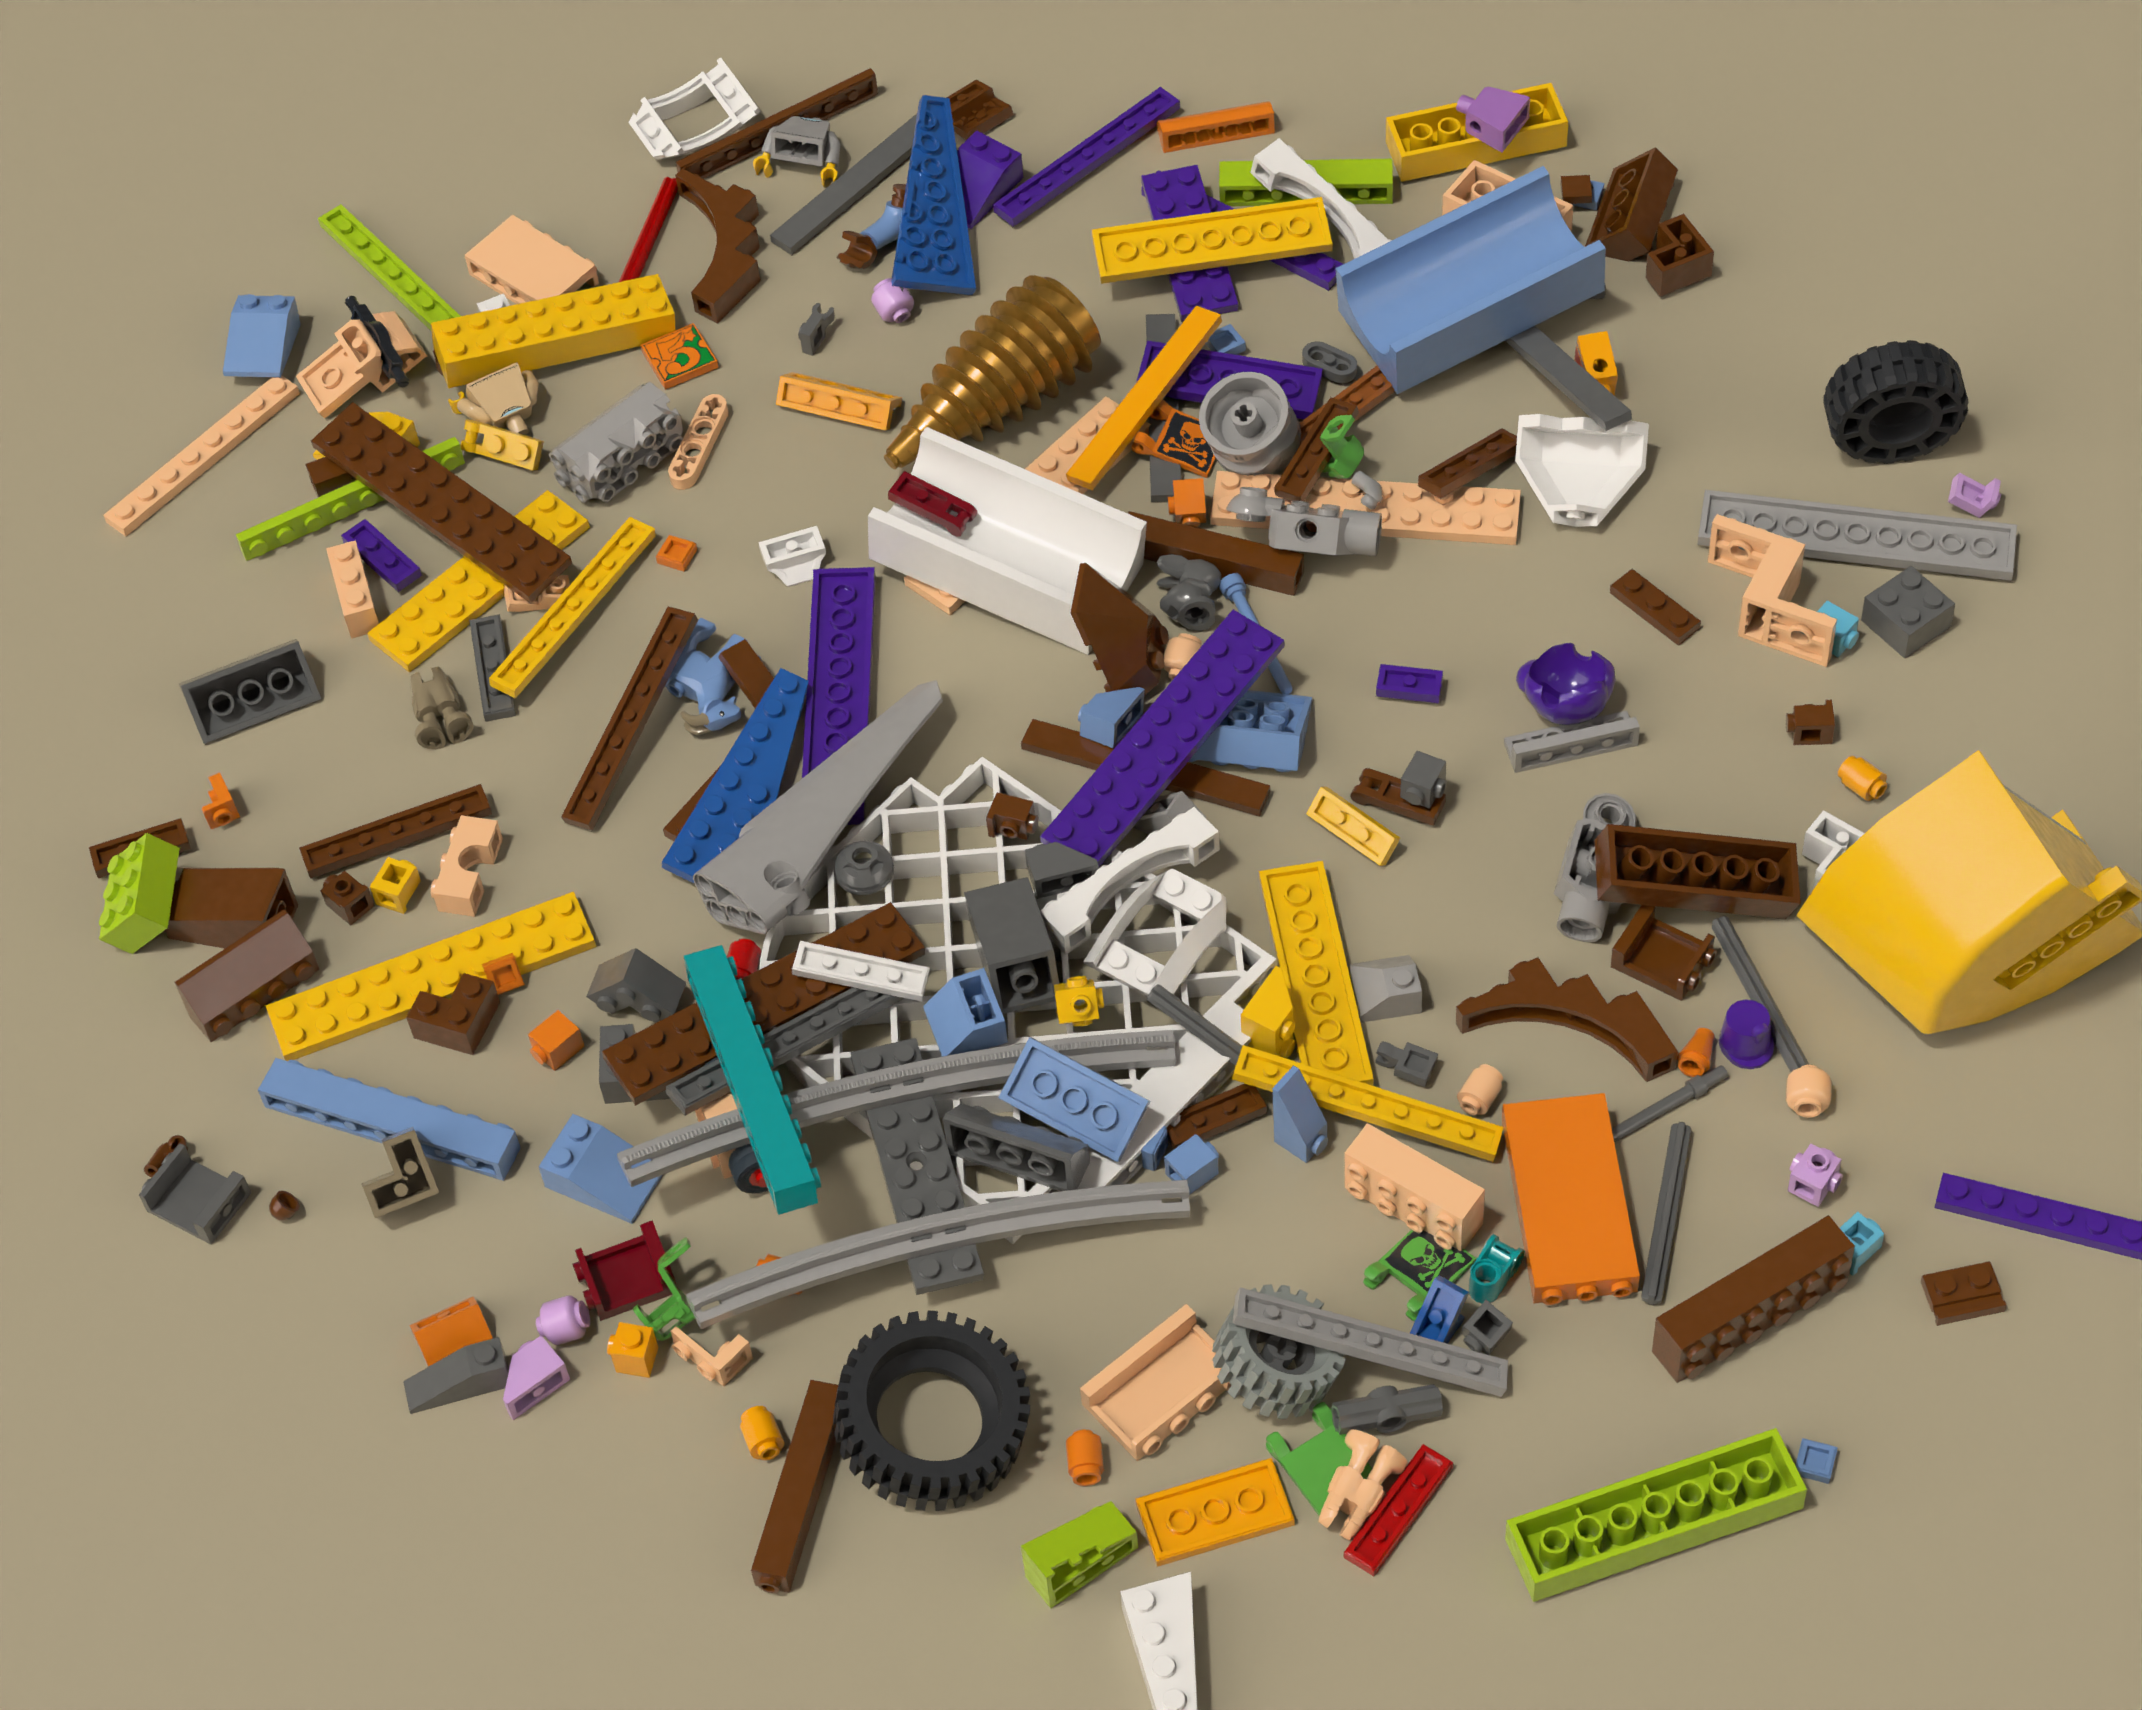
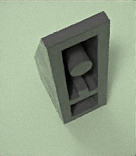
M496 1337L464 1346L404 1380L403 1383L410 1414L506 1388L509 1366L500 1338Z

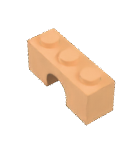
M356 540L326 548L351 639L367 635L370 630L379 624Z
M461 815L457 827L452 828L448 852L444 853L441 858L440 874L438 879H434L431 885V897L434 898L439 912L476 916L484 888L479 872L467 871V869L478 863L494 865L503 840L497 820Z

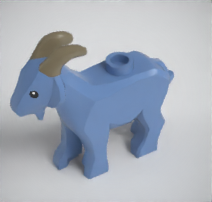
M703 618L698 620L665 685L668 691L675 697L681 698L685 696L698 702L699 715H690L685 711L681 712L682 718L686 721L684 723L685 729L693 735H703L711 731L720 730L741 718V710L735 705L736 697H732L725 702L723 701L736 681L718 657L722 651L741 642L745 638L733 634L725 646L710 658L706 654L696 651L697 644L710 638L716 631L715 624Z

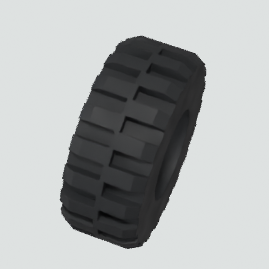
M1914 340L1899 343L1897 341L1887 342L1886 345L1879 347L1876 345L1868 348L1867 351L1861 354H1855L1849 358L1845 365L1842 364L1837 368L1834 377L1830 378L1823 396L1827 421L1835 444L1852 458L1857 460L1863 459L1867 463L1874 464L1876 462L1892 464L1895 461L1902 460L1905 462L1913 460L1914 457L1920 455L1925 456L1933 452V449L1938 446L1942 447L1949 441L1952 435H1956L1960 430L1962 422H1964L1968 413L1969 403L1957 361L1945 350L1939 349L1934 344L1927 342L1922 344Z

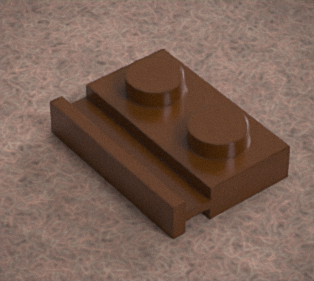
M1990 1261L1922 1275L1921 1284L1931 1312L1934 1313L1937 1326L2005 1312L2007 1304L2001 1296V1289Z

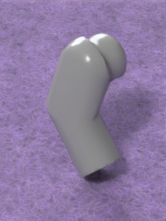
M1362 471L1355 473L1352 478V484L1366 493L1361 498V503L1371 510L1375 509L1377 503H1381L1383 499L1381 485Z

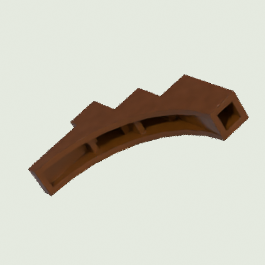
M682 168L675 175L679 196L695 205L708 218L717 236L713 260L705 276L691 292L694 310L696 313L718 324L761 281L758 262L752 257L760 248L757 228L751 224L759 216L756 195L748 189H743L733 184L726 191L721 186L714 185L704 180L698 174H693Z
M1539 957L1528 962H1519L1510 969L1507 984L1496 985L1489 992L1476 998L1469 997L1456 1006V1025L1462 1034L1484 1026L1507 1022H1542L1568 1027L1590 1035L1608 1045L1631 1063L1646 1082L1676 1069L1678 1050L1637 991L1628 995H1619L1607 1004L1588 974L1579 978H1570L1562 983L1561 986H1557Z

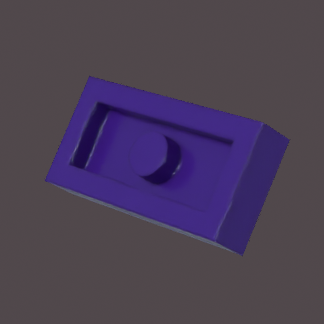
M1380 664L1376 696L1439 703L1443 671Z

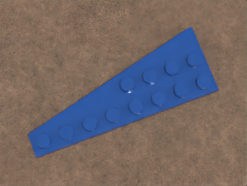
M922 95L918 105L891 283L892 286L973 295L976 290L950 98Z
M780 668L662 861L663 869L694 883L693 875L736 841L745 824L778 799L797 723L807 693L808 680Z

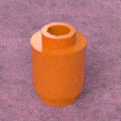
M1087 1429L1075 1431L1066 1440L1068 1473L1076 1485H1094L1100 1482L1101 1474L1104 1472L1101 1437Z

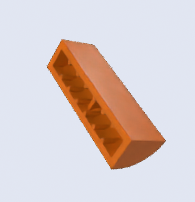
M1270 101L1159 120L1157 121V132L1163 153L1274 134V111Z

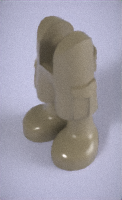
M440 667L431 668L433 680L424 682L419 672L411 675L413 711L416 719L422 722L415 730V737L418 744L427 749H441L446 744L442 728L438 723L439 716L444 718L448 738L453 744L465 740L473 730V722L470 715L458 711L460 709V701L456 690L449 684L443 670Z

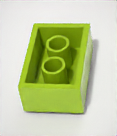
M146 833L136 842H131L128 848L119 855L112 857L107 871L110 873L108 885L103 893L105 905L99 919V926H101L99 940L133 954L168 928L179 847Z

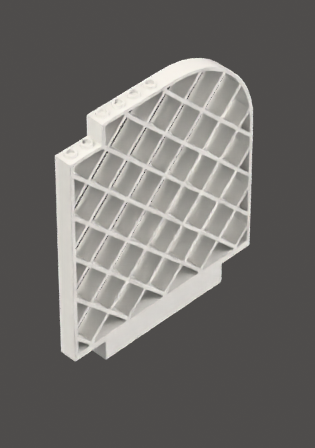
M981 757L974 764L967 766L962 775L952 785L949 784L943 789L940 796H937L910 777L903 785L897 786L891 793V796L881 805L874 807L869 816L860 825L854 826L846 838L837 846L829 849L804 887L809 900H811L828 884L829 908L804 910L796 915H787L767 932L760 957V969L777 961L775 957L785 935L829 932L830 934L890 902L908 925L944 922L945 946L925 948V955L910 962V964L930 967V971L946 970L947 982L955 977L954 969L983 967L976 944L953 945L952 922L969 920L965 897L951 898L949 875L998 871L999 884L1006 882V870L1027 868L1025 849L1033 848L1038 844L1004 846L1003 835L996 833L997 847L948 851L947 829L987 826L986 816L993 801L962 804L984 783L993 788L994 798L998 792L1033 801L1035 815L1039 817L1038 821L1046 826L1053 822L1061 810L984 757ZM913 803H915L916 805L919 806V808H909V807H910ZM939 830L940 852L892 856L891 834ZM883 833V846L890 853L894 864L892 879L885 886L886 903L838 907L837 884L839 883L835 876V861L842 849L854 842L874 841ZM1115 848L1102 865H1109L1118 859L1122 852ZM853 858V860H854L856 863H859V864L867 863V862L871 859V858H861V859H854V858ZM1149 873L1130 883L1115 894L1102 909L1116 908L1117 912L1132 893L1143 883L1156 876ZM941 876L943 899L894 903L893 880ZM1067 892L1036 899L1039 910L1041 911L1048 902L1057 900ZM1152 897L1145 905L1160 904L1174 914L1175 927L1124 931L1118 942L1139 953L1175 951L1198 921ZM1181 919L1191 926H1181ZM1226 924L1227 930L1225 933H1221L1208 948L1223 947L1233 954L1236 960V970L1189 974L1183 985H1179L1174 995L1179 999L1181 998V1001L1188 1006V998L1223 995L1203 1017L1242 1046H1247L1251 1042V1037L1241 1033L1240 1014L1274 967L1277 966V959ZM1101 933L1091 934L1092 937L1067 955L1050 939L1055 960H1062L1063 983H1067V979L1070 978L1069 959L1086 958ZM1243 962L1251 967L1248 971L1244 970ZM1116 980L1094 982L1095 989L1102 988L1104 1005L1124 1004L1126 1029L1074 1033V1026L1071 1022L1066 1023L1067 1034L1032 1036L1031 1038L1038 1041L1104 1034L1173 1030L1176 1063L1175 1066L1151 1067L1140 1080L1136 1078L1135 1068L1129 1069L1130 1079L1113 1080L1151 1102L1120 1162H1116L1089 1147L1090 1163L1078 1189L1126 1184L1143 1167L1142 1148L1163 1126L1167 1127L1171 1124L1175 1127L1180 1122V1113L1185 1108L1209 1099L1233 1075L1236 1067L1230 1062L1231 1058L1222 1056L1180 1024L1132 1028L1130 1003L1148 1001L1145 995ZM924 996L922 1002L905 998L856 1025L891 1023V1043L899 1042V1022L927 1020L923 1006L933 996ZM1079 999L1076 1001V1003H1081L1084 1000ZM1056 1001L1007 1013L1008 1043L992 1048L1027 1043L1029 1037L1016 1038L1015 1012L1057 1009ZM842 1032L833 1037V1053L796 1056L785 1062L787 1068L806 1088L827 1083L828 1081L823 1077H834L835 1081L843 1079L846 1075H855L851 1061V1052H843ZM937 1044L919 1046L922 1060L942 1057ZM1167 1046L1147 1047V1050L1167 1049ZM1002 1089L962 1093L959 1090L950 1094L933 1095L939 1118L944 1117L946 1112L958 1105L965 1104L971 1107L981 1106L990 1113L1013 1112V1117L1022 1123V1110L998 1098ZM865 1111L843 1116L873 1139ZM950 1155L953 1167H957V1182L965 1208L1008 1199L1060 1192L1038 1183L1027 1192L1025 1179L1017 1177L1018 1191L978 1194L966 1185L965 1166L980 1164ZM915 1161L910 1164V1167L913 1170H920L923 1165ZM1022 1235L1005 1239L1014 1244Z

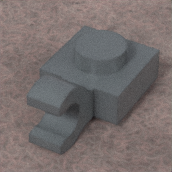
M816 303L812 307L811 316L806 323H802L798 332L802 353L814 355L826 337L825 329L835 319L833 307H830L828 312L821 314L820 303Z
M1381 1041L1376 1052L1378 1056L1375 1063L1387 1068L1395 1067L1394 1076L1425 1087L1438 1061V1054L1409 1042L1406 1043L1403 1050L1388 1042Z

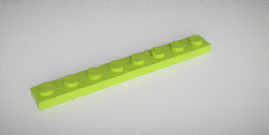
M342 204L318 218L320 227L427 328L431 330L432 322L460 317L449 304Z
M456 437L423 450L425 454L449 471L465 464L461 446ZM356 480L235 535L246 561H249L385 499L359 480Z

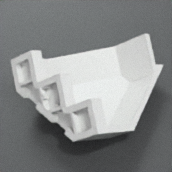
M1543 414L1519 415L1515 461L1553 523L1574 527L1598 526L1646 468L1649 424L1630 420L1605 431L1592 418L1588 417L1559 418Z

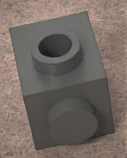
M1417 750L1401 777L1400 798L1414 805L1431 808L1436 797L1440 799L1446 788V761Z
M1485 1300L1463 1325L1461 1332L1465 1336L1463 1342L1472 1351L1479 1353L1482 1351L1490 1355L1511 1331L1513 1322L1489 1301Z

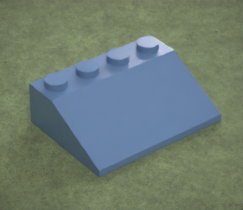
M1248 690L1188 762L1204 760L1211 761L1215 765L1240 764L1249 769L1267 767L1274 768L1278 772L1298 771L1305 743L1312 697Z

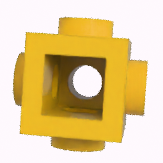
M1075 976L1068 978L1067 983L1054 984L1059 1024L1072 1022L1073 1026H1086L1092 1024L1093 1019H1099L1098 1009L1104 1008L1102 988L1095 989L1093 979L1087 980L1086 976ZM1079 999L1084 1000L1081 1003H1076V1001Z

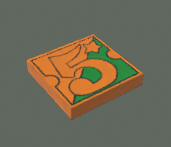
M694 323L641 344L642 353L665 390L719 368L717 359Z

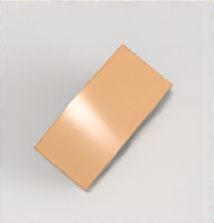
M559 575L532 603H529L505 586L504 595L507 612L535 611L550 608L570 586L568 575Z

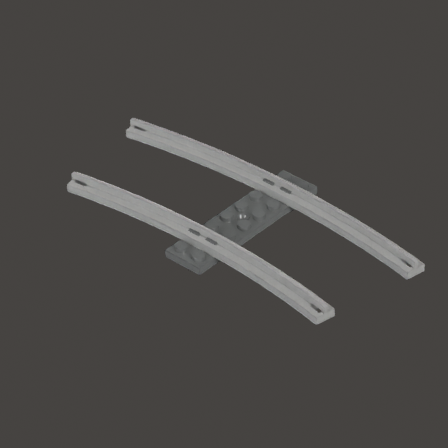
M1173 1030L1116 1033L1039 1041L1094 1071L1175 1066L1176 1063ZM916 1038L851 1052V1061L855 1076L788 1093L793 1112L789 1116L791 1120L797 1118L799 1126L802 1128L853 1113L866 1112L896 1224L851 1235L776 1259L686 1294V1299L700 1329H703L779 1298L902 1260H907L916 1295L984 1280V1272L976 1243L1072 1227L1189 1217L1190 1192L1187 1180L1101 1186L1020 1197L965 1208L933 1095L1006 1083L1026 1043L922 1060ZM1167 1046L1165 1050H1147V1047ZM738 1109L621 1151L617 1153V1158L630 1186L634 1187L692 1163L750 1144ZM647 1159L650 1160L645 1164H642L635 1168H631V1166L634 1164H637ZM917 1161L923 1167L920 1170H913L910 1168V1164ZM1181 1197V1202L1162 1203L1161 1201L1162 1198ZM715 1301L719 1302V1305L702 1312L701 1307Z

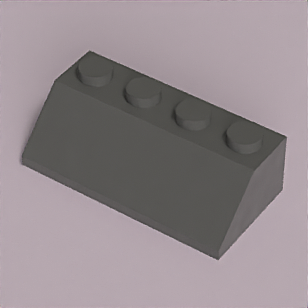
M297 639L179 683L203 744L321 699Z
M960 1104L946 1112L943 1117L946 1142L950 1155L1059 1191L1078 1189L1090 1163L1088 1144H1085L1080 1139L1060 1136L1052 1133L1045 1127H1033L1021 1123L1018 1119L1011 1116L1002 1117L990 1113L981 1106L971 1107Z

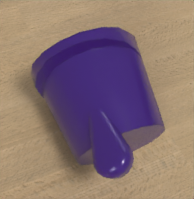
M1745 999L1737 1001L1726 1012L1718 1044L1721 1052L1733 1065L1750 1070L1761 1068L1773 1056L1774 1041L1771 1034L1770 1015L1763 1004L1755 1000Z

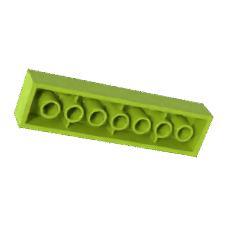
M1777 1428L1508 1519L1506 1520L1505 1540L1531 1599L1535 1602L1801 1510L1804 1507L1807 1488Z

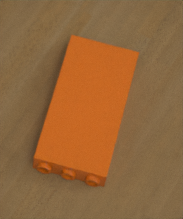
M1605 1093L1503 1104L1502 1126L1504 1127L1503 1132L1533 1303L1543 1302L1546 1305H1554L1562 1300L1578 1299L1589 1301L1597 1296L1613 1295L1615 1297H1625L1633 1292H1638L1640 1274Z

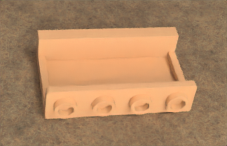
M511 215L465 254L469 274L499 294H504L507 299L515 304L575 292L584 283H588L593 287L599 284L597 268L590 259H584L569 246H563L549 234L540 232L528 221H522L514 215Z
M1185 1304L1080 1388L1082 1405L1138 1461L1145 1455L1155 1453L1162 1445L1163 1440L1169 1435L1181 1432L1189 1423V1419L1199 1411H1207L1220 1394L1225 1390H1229L1231 1384L1229 1382L1221 1384L1217 1376L1222 1368H1214L1212 1361L1216 1354L1212 1352L1215 1341L1196 1323V1313Z

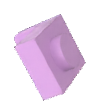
M1959 473L1952 480L1948 502L1980 518L1989 509L1993 510L1998 505L2001 498L1999 493L2001 481L1994 478L1989 484L1984 486Z

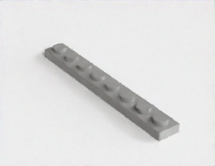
M1241 1287L1235 1295L1233 1324L1500 1397L1507 1390L1508 1360Z

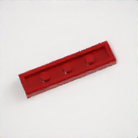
M1422 1444L1405 1470L1379 1503L1376 1510L1346 1548L1344 1559L1374 1577L1452 1470L1453 1462Z

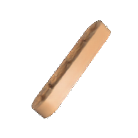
M711 394L701 401L668 469L670 482L674 488L685 490L691 488L696 483L728 417L727 402L723 396ZM702 427H709L712 429L709 433L704 435L696 433L697 430ZM691 449L701 451L697 456L686 455L687 451Z

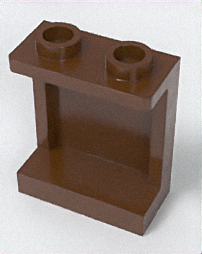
M1641 905L1612 948L1611 968L1682 1001L1688 990L1693 992L1696 989L1703 967L1709 968L1714 961L1717 950L1713 948L1715 936L1708 933L1704 941L1656 919L1655 906Z

